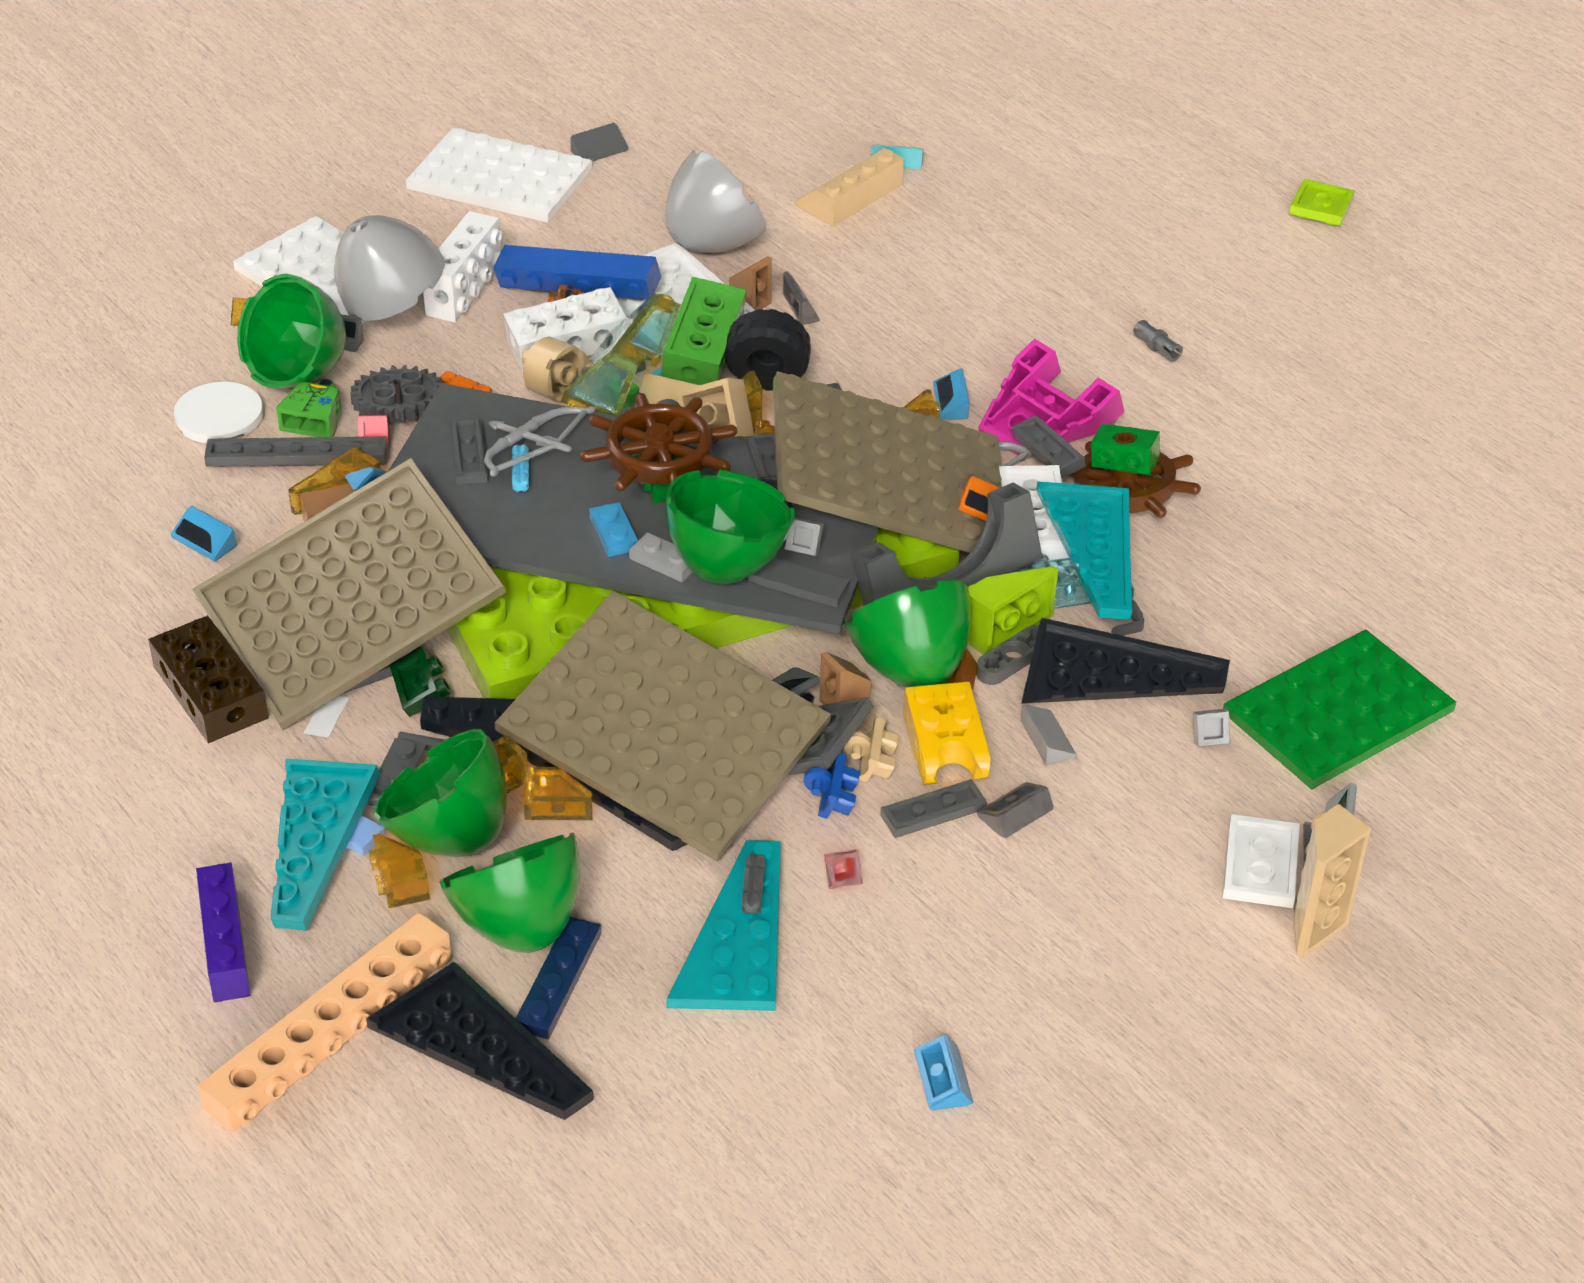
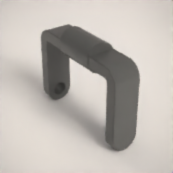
M1132 600L1131 619L1134 622L1115 626L1112 628L1111 633L1124 636L1143 631V613L1136 601Z

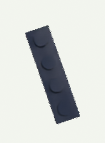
M570 917L566 927L555 940L516 1016V1019L534 1036L550 1039L602 934L601 924Z

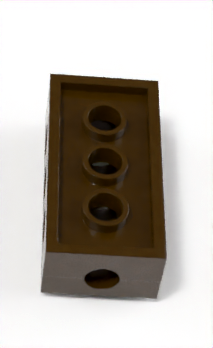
M208 615L148 639L155 670L208 744L269 719L263 688Z

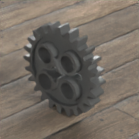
M392 365L391 370L380 367V372L371 370L369 371L370 376L361 375V380L354 381L355 385L351 386L350 392L351 404L354 407V411H359V415H388L389 424H392L395 420H400L401 423H405L406 419L416 421V417H421L442 383V378L436 377L435 372L428 374V369L418 371V366L407 369V366L403 365L401 369H397ZM394 384H399L401 405L397 404Z

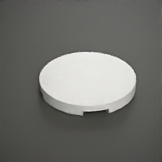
M213 382L195 387L181 396L174 407L175 423L183 431L184 436L197 442L207 443L208 439L232 438L240 434L248 435L262 421L263 407L260 396L250 387L235 382Z

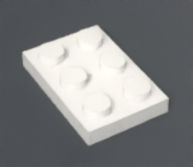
M1231 814L1223 898L1293 908L1300 824Z

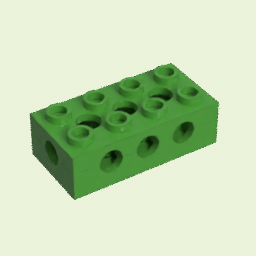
M692 276L663 351L661 376L696 385L720 380L726 365L727 335L732 323L744 314L747 289ZM705 322H706V323H709V324H711V325H710V326H704L702 323H705ZM697 341H700V342H702V343H704V344H703V345H697L696 342H697Z

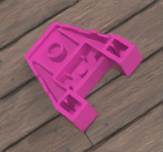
M1034 338L1015 357L1009 376L1002 381L1000 385L1001 391L997 398L992 400L978 429L981 432L986 431L998 436L999 442H1011L1022 445L1013 437L1012 427L1037 415L1069 443L1096 434L1102 423L1111 425L1124 412L1120 390L1100 378H1097L1076 400L1050 385L1049 383L1061 373L1056 351ZM1009 450L1017 456L1021 454L1019 452Z

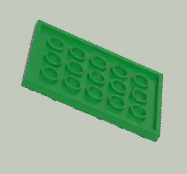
M1365 629L1225 702L1223 708L1229 711L1230 720L1312 790L1452 713L1457 702Z

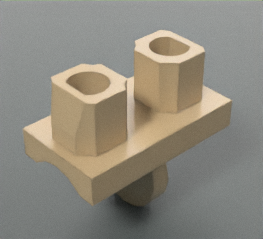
M875 717L871 732L864 734L862 730H856L843 748L847 754L851 755L852 759H860L859 780L866 783L872 774L888 779L895 767L896 759L890 756H892L896 749L899 735L885 731V720L879 717Z

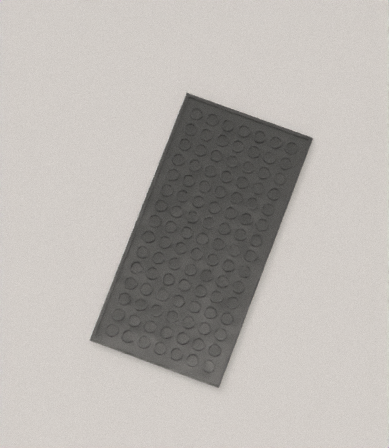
M443 383L440 384L388 470H392L411 458L491 567L840 634L858 588L851 554L874 544L880 527L792 503V508L795 510L794 517L824 524L818 555L812 556L786 550L785 540L774 558L850 580L849 590L838 608L748 582V577L736 583L717 585L702 580L692 572L683 582H680L629 559V552L608 557L590 520L589 508L620 502L638 541L648 532L673 543L668 532L666 501L653 504L649 492H644L641 482L633 481L624 491H617L614 484L621 474L611 466L608 459L583 462L580 458L583 450L606 446L607 431L592 426L589 422L590 417L597 414L615 420L618 415L596 411L592 414H586L562 442L572 448L570 452L552 449L530 458L529 489L526 492H515L512 489V466L498 471L495 477L490 476L491 470L486 466L487 483L457 485L450 428L451 419L480 417L484 454L486 455L487 450L499 438H504L509 434L499 429L494 430L489 425L490 421H503L504 424L519 428L534 416L552 409L569 406ZM565 414L555 417L538 427L533 433L540 436L558 438L578 414ZM729 437L719 439L712 445V456L728 461L731 465V472L758 478L747 448V439ZM526 438L516 443L519 446L525 444L529 448V452L541 448V446L536 445V442ZM625 438V439L622 441V443H628V442H634V441ZM509 446L492 458L493 464L497 466L512 460L513 446ZM705 467L700 474L717 475L719 471Z

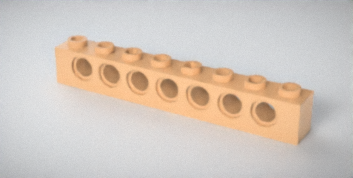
M418 912L199 1083L198 1089L203 1109L232 1132L244 1123L250 1122L261 1109L271 1101L280 1098L286 1089L297 1080L307 1076L327 1056L336 1053L342 1044L356 1033L362 1032L367 1027L366 1018L419 985L423 979L436 969L443 967L451 958L449 933Z

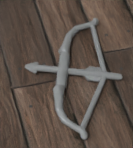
M562 407L552 409L532 417L530 421L519 428L504 424L503 421H490L489 425L494 430L499 429L509 433L504 438H499L486 452L484 463L491 470L490 476L495 477L498 471L552 449L570 452L572 448L562 442L586 414L595 412V407ZM565 414H578L558 438L540 436L533 433L538 427L555 417ZM523 438L534 441L536 445L541 446L539 449L497 466L492 462V458L509 446H513Z

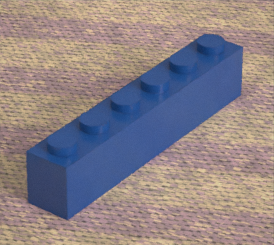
M504 245L493 266L498 283L503 288L566 293L567 286L577 288L569 289L574 294H580V291L581 294L596 289L610 287L615 297L645 300L652 299L662 277L655 256Z

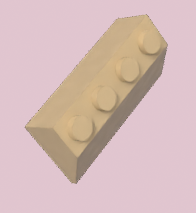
M883 148L796 200L795 206L831 226H835L903 184L904 158L891 150Z
M1339 804L1327 812H1320L1311 823L1312 833L1305 851L1307 853L1305 865L1300 874L1302 877L1300 889L1295 897L1297 901L1294 912L1296 954L1301 958L1347 926L1350 921L1371 827Z

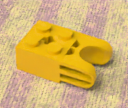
M970 682L905 687L903 717L922 784L938 783L937 772L940 767L946 764L964 766L969 770L974 780L989 778L990 753Z

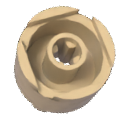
M548 336L538 340L522 354V362L524 364L523 378L527 389L551 399L565 402L576 396L582 388L578 385L581 378L586 379L588 360L586 354L576 346Z

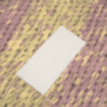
M337 696L316 709L303 734L329 738L349 698Z

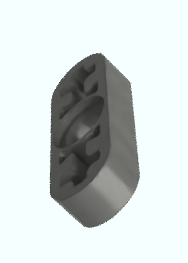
M1039 625L1025 628L980 656L977 661L976 671L978 680L988 685L999 684L1029 665ZM1017 652L1022 656L1013 658L1007 656L1006 653Z

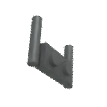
M400 731L379 769L381 775L367 804L375 806L384 790L406 767L414 770L424 762L427 751L444 741V739Z

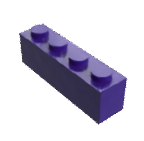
M232 862L196 868L207 970L213 1001L215 1003L249 997L248 973Z

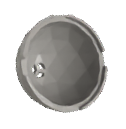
M693 150L683 161L672 180L666 204L667 228L671 237L678 245L687 250L700 253L735 250L761 236L766 230V222L756 202L749 203L741 192L744 188L742 183L713 156L704 151L696 154V151Z
M381 215L365 216L351 223L339 241L334 267L337 290L349 315L354 314L363 321L389 318L419 302L418 296L428 287L433 289L436 286L444 269V258L432 240L413 225L399 219Z

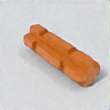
M445 371L441 375L442 383L492 392L491 387L461 375L457 377V374Z

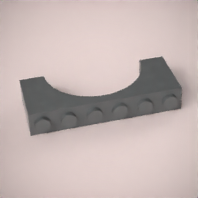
M1013 482L988 493L987 519L978 543L959 565L941 575L928 578H916L906 575L896 559L895 552L880 542L852 553L863 606L884 596L917 586L920 591L936 588L937 581L958 580L965 582L967 587L986 577L1008 574L1017 569L1027 568L1033 562L1043 558L1030 491Z

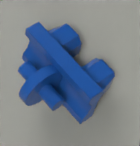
M839 753L834 760L833 767L827 770L817 767L808 769L805 772L804 786L815 796L821 794L818 816L827 819L832 810L848 816L855 805L856 795L841 788L853 792L859 781L860 771L845 765L847 757L845 754Z

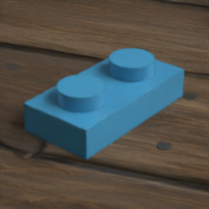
M620 502L589 508L590 520L608 557L628 553L629 549L638 542Z

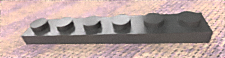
M386 436L217 438L207 440L204 459L206 466L218 467L385 464L387 443Z

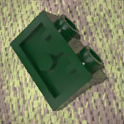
M423 647L390 666L402 709L409 717L422 710L424 697H449L452 693L449 684L442 676L445 669L440 659L436 655L431 657Z

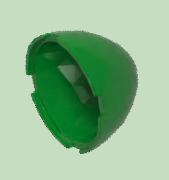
M291 274L275 275L263 281V287L257 294L247 299L239 320L237 344L240 359L246 363L251 372L250 377L266 387L289 389L295 388L302 382L314 383L327 375L336 366L345 350L346 329L344 320L335 302L320 287L299 276Z
M696 470L678 476L668 486L666 517L668 532L675 548L691 572L712 584L736 583L763 568L775 557L786 540L794 522L795 510L792 507L789 509L785 503V495L757 478L741 473L719 470L717 475H701L700 471Z
M958 580L937 581L936 588L920 591L917 586L910 587L879 598L852 613L853 621L850 624L848 620L844 622L856 649L864 660L882 676L902 687L944 684L960 665L971 632V603L968 587L965 582Z
M472 729L458 733L427 751L429 757L414 770L406 767L389 784L378 799L373 812L375 817L386 830L409 846L434 855L464 857L486 850L499 836L506 815V775L499 755L489 736L481 729Z
M574 832L570 833L566 838H564L563 834L497 855L493 857V865L476 871L472 865L442 878L439 882L449 903L461 919L482 937L499 947L514 952L532 953L550 946L560 936L575 906L580 884V858L577 840Z

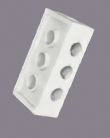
M469 211L438 248L444 258V269L436 286L433 289L428 287L423 292L426 316L456 323L460 316L467 311L474 298L479 296L484 285L490 282L492 275L495 273L493 266L501 252L502 230L499 227L498 217Z
M610 287L596 289L580 295H572L552 302H544L540 305L524 309H516L503 314L506 339L522 372L524 366L522 362L523 352L544 337L550 336L574 345L582 350L586 356L598 354L597 350L626 343L628 346L630 345L628 318Z
M1059 465L999 466L1002 487L1014 482L1030 491L1043 557L1033 562L1029 567L1017 569L1011 573L1050 566L1058 568V572H1069L1070 559L1036 492L1037 481L1062 483Z

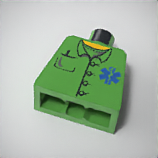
M322 379L319 384L299 383L276 407L279 431L312 437H333L341 415L340 393L335 384L329 379Z

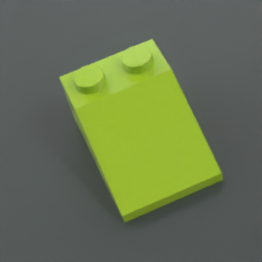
M1050 566L990 576L976 584L970 585L968 591L971 603V632L968 644L984 655L1025 628L1032 625H1040L1041 617L1051 618L1054 615L1058 568Z

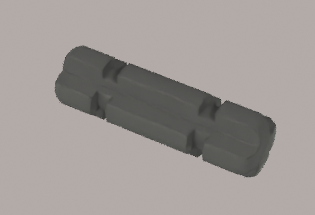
M750 854L746 857L741 910L745 914L752 913L756 915L761 909L765 858L761 854Z

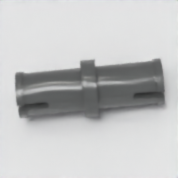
M1141 320L1135 325L1142 332L1134 328V335L1148 343V347L1151 350L1159 351L1170 361H1176L1180 358L1181 355L1174 350L1176 349L1182 353V346L1168 338V334L1162 329L1157 330L1145 320Z

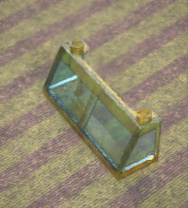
M654 293L608 334L566 388L561 402L572 407L587 408L594 406L596 412L620 416L637 367H640L642 361L645 360L652 362L651 366L655 368L659 364L681 304L675 302L672 297L666 294L658 295Z

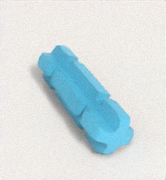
M525 444L521 446L514 445L512 448V459L529 453V448ZM529 459L512 466V489L515 492H526L529 489Z

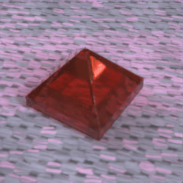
M859 849L824 854L829 889L863 884Z

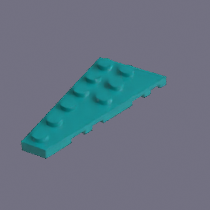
M1037 481L1036 492L1098 617L1131 620L1129 488Z
M285 759L287 775L286 780L283 781L285 796L284 805L281 806L278 834L279 859H276L275 866L277 883L273 887L271 921L275 928L307 931L381 775L377 765Z
M746 840L666 999L667 1008L776 1011L781 841ZM750 854H761L765 858L761 909L756 915L752 913L745 914L741 910L746 857Z

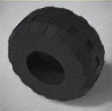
M757 309L743 314L730 326L726 342L725 362L730 372L737 379L744 380V384L758 390L773 391V379L777 371L793 374L799 378L806 373L811 353L810 336L804 326L790 314L777 311L776 309Z

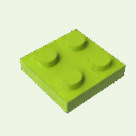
M1304 178L1291 203L1289 214L1296 215L1302 219H1313L1328 225L1341 226L1353 201L1355 190Z

